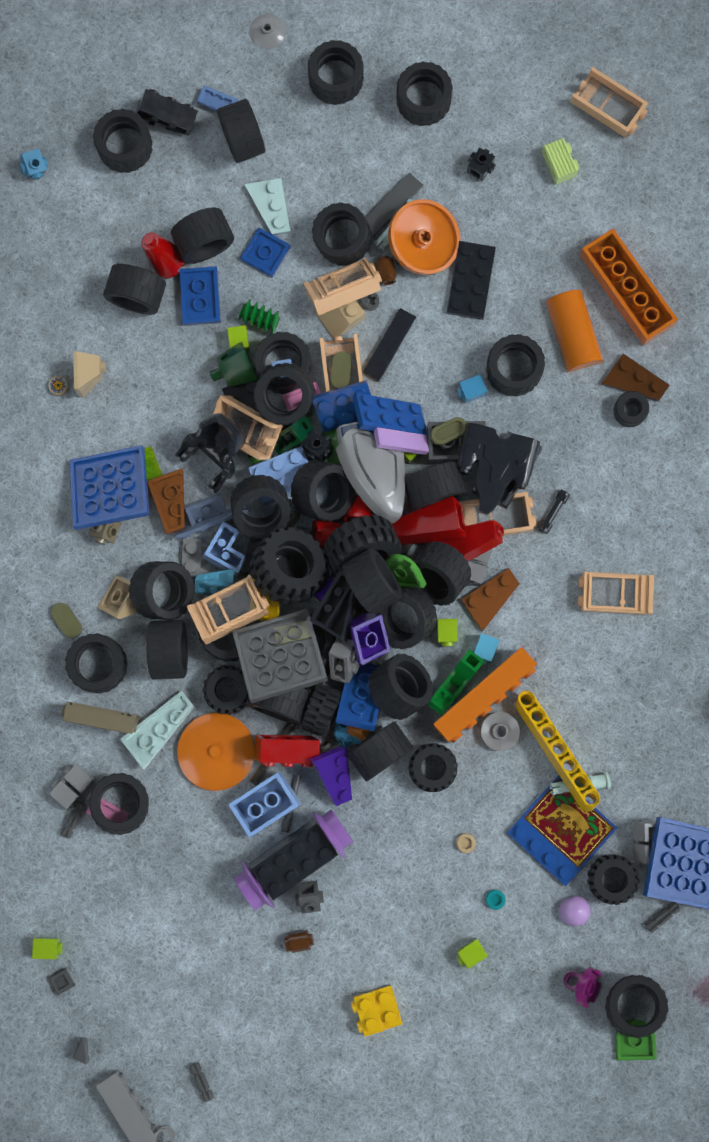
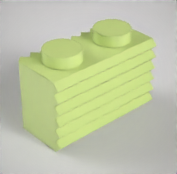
M564 138L548 143L542 148V154L555 184L576 177L579 170L577 160H573L571 156V146L565 142Z

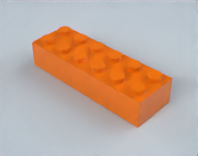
M614 228L582 248L579 256L643 346L676 324L678 318Z
M521 647L432 726L447 743L450 741L454 743L463 735L461 731L464 728L469 730L477 723L476 718L479 715L484 717L492 710L490 706L494 702L497 705L506 698V691L510 690L512 692L522 684L519 681L522 677L525 679L530 677L536 671L534 667L537 663Z

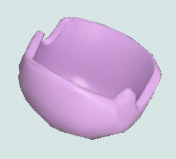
M579 896L564 899L558 909L559 917L563 923L574 927L585 924L591 915L589 903L586 899Z

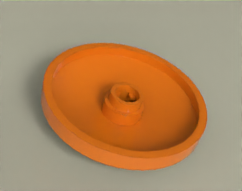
M419 199L405 204L394 214L388 229V241L392 254L401 266L418 275H433L449 267L455 260L460 241V231L456 220L444 206L432 200Z
M209 713L193 720L181 734L177 748L178 762L184 775L196 786L211 791L226 790L239 784L250 772L255 759V744L248 728L237 718L221 713Z

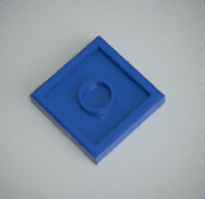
M258 228L240 260L273 277L291 245Z

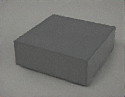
M67 968L48 978L57 996L75 986Z

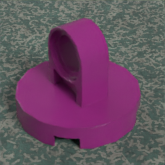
M589 967L583 974L574 971L565 974L563 983L565 987L575 992L577 1005L589 1008V1003L596 1001L602 984L598 980L599 977H602V973L598 969ZM574 976L577 977V984L569 986V979Z

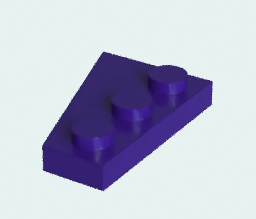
M340 746L310 758L317 770L318 777L321 778L324 784L323 787L331 803L338 806L352 800L347 748Z

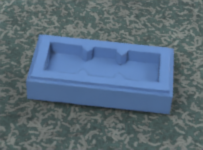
M204 85L196 102L203 107L217 112L218 108L237 102L238 99Z

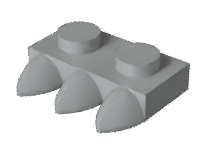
M183 539L182 566L189 571L192 578H196L199 574L211 573L209 569L201 566L209 563L203 559L204 554L202 552H205L210 543L201 539Z

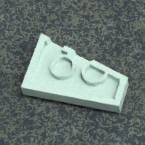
M281 178L244 184L270 233L274 236L291 233Z

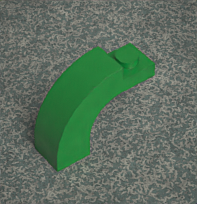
M469 649L427 705L443 716L484 663V660Z

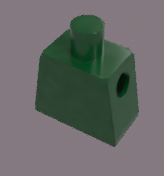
M243 342L238 343L216 358L219 368L210 371L214 382L224 378L228 387L258 380L255 368Z
M303 416L297 422L285 425L281 429L274 447L278 455L301 443L313 430L310 420ZM288 434H290L289 441L284 438Z

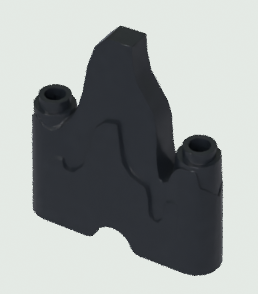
M466 423L457 468L460 474L469 475V472H472L474 463L478 464L475 480V489L479 497L478 513L485 515L492 513L498 505L504 490L512 481L515 488L525 490L534 468L540 446L539 440L514 433L510 437L502 439L497 435L494 428L476 423Z

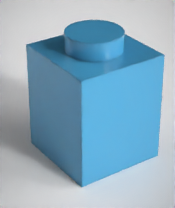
M481 374L459 382V389H457L460 400L464 399L465 404L487 396L488 392Z

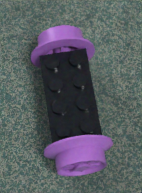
M332 809L322 816L313 812L312 814L315 819L313 818L251 861L249 865L242 861L243 871L233 878L241 893L255 911L264 904L274 908L273 901L334 859L338 856V853L343 859L345 858L344 848L354 841Z

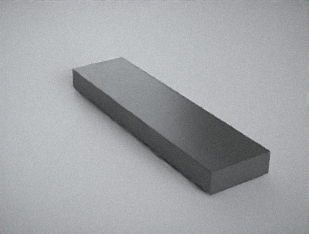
M411 173L366 217L372 231V239L392 219L394 214L407 204L406 201L411 199L423 187V184Z

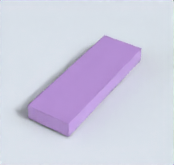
M378 427L374 430L377 448L424 455L429 452L426 435Z

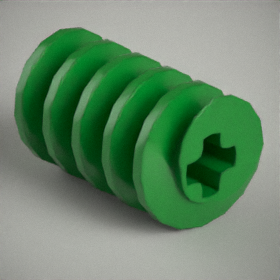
M251 299L244 303L238 320L243 318L244 323L250 321L252 326L257 323L259 329L264 326V331L266 332L271 329V334L275 333L280 321L278 310L273 315L272 308H269L266 312L265 305L259 309L258 302L253 306L251 305Z

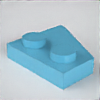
M235 569L197 575L195 579V593L210 596L234 584ZM233 595L227 597L226 599H231V600H232V599H233Z

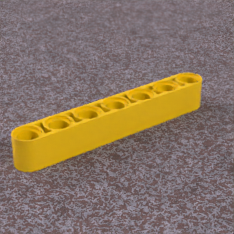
M522 691L515 701L516 710L579 807L587 812L592 811L600 802L599 793L535 695L530 691ZM521 699H526L529 705L523 704ZM531 715L538 716L540 721L533 720ZM542 731L548 732L550 737H544ZM554 747L559 748L560 751H561V754H556V753L553 751V748H554ZM564 764L570 765L572 770H566ZM574 781H580L583 787H577ZM585 797H590L593 800V804L587 803Z

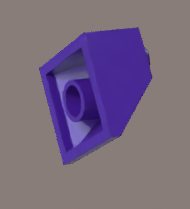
M365 613L352 620L350 630L359 665H363L391 651L382 614L372 615Z

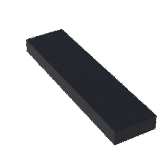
M402 308L398 310L365 367L364 374L380 382L416 320V316Z

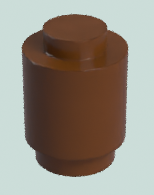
M388 256L378 258L375 267L382 279V286L394 284L397 274L393 259Z
M308 930L289 933V936L284 937L287 952L292 951V953L311 950V946L314 945L313 934H309Z

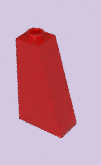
M454 496L402 516L395 523H392L402 545L467 537L462 506Z
M489 520L467 525V537L439 541L456 548L469 562L502 544L504 529L497 521Z

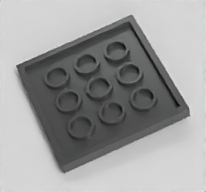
M308 609L233 630L251 703L328 681L313 625L309 621L310 614ZM307 620L312 638L277 645L282 641L283 635L279 630H274L273 627ZM291 624L287 627L286 635L288 638L297 639L301 636L302 630L299 625ZM297 627L299 634L292 637L288 634L289 629ZM275 632L280 634V639L277 642L275 640Z

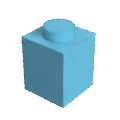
M481 633L474 653L484 660L483 664L486 665L487 662H492L499 640Z

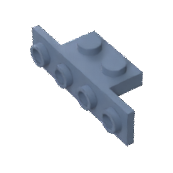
M220 493L186 505L184 507L190 523L185 525V529L175 532L174 536L176 539H185L192 533L204 532L211 526H219L223 522L226 523L227 520L232 519L231 508L226 509ZM244 505L242 511L246 514L248 512Z

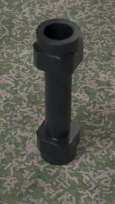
M560 489L556 496V502L546 519L542 520L538 530L545 534L549 533L557 513L563 503L565 504L570 497L568 492Z

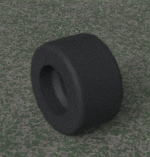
M637 391L623 393L617 399L613 408L616 421L625 427L640 425L649 413L647 398ZM629 402L635 403L638 406V414L635 416L627 415L624 411L625 405Z

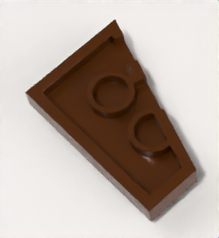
M624 353L601 384L626 392L637 391L646 398L659 401L670 386Z

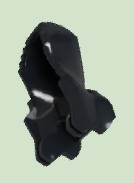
M222 413L213 414L199 424L197 432L188 434L183 439L181 447L175 456L179 457L181 462H185L200 448L222 469V472L208 485L211 490H214V493H218L225 481L230 479L235 472L232 457L244 446L245 437L239 428Z

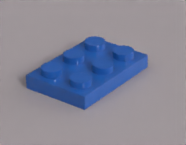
M217 266L179 269L183 326L221 323Z
M367 380L313 397V404L323 432L337 429L344 424L358 422L352 397L355 393L371 395Z

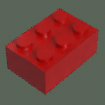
M255 734L254 758L259 763H262V766H274V763H279L284 767H294V764H301L302 767H313L310 758L319 755L320 740L314 736Z

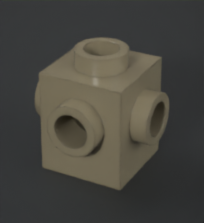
M121 522L91 527L88 535L95 538L96 543L102 545L106 543L114 544Z

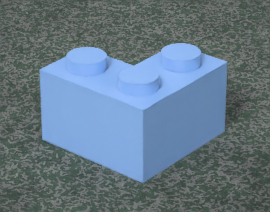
M223 522L203 556L204 560L222 570L235 569V577H237L244 558L243 554L231 548L239 535V531Z

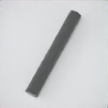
M294 774L291 788L297 796L301 776ZM294 810L284 816L281 832L289 833Z

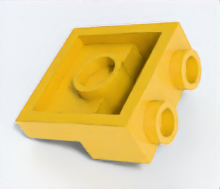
M392 985L353 997L354 1001L351 1002L354 1014L358 1013L360 1021H356L359 1033H364V1037L403 1024Z

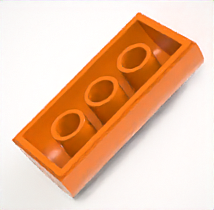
M582 290L566 291L548 299L546 305L567 373L604 363Z

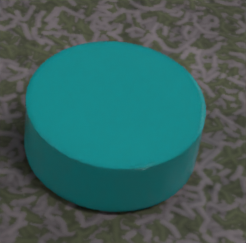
M491 890L486 895V904L491 909L498 910L505 905L506 898L501 891Z

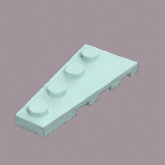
M181 691L137 725L136 732H133V734L127 733L121 738V741L143 769L148 766L193 710L194 705Z

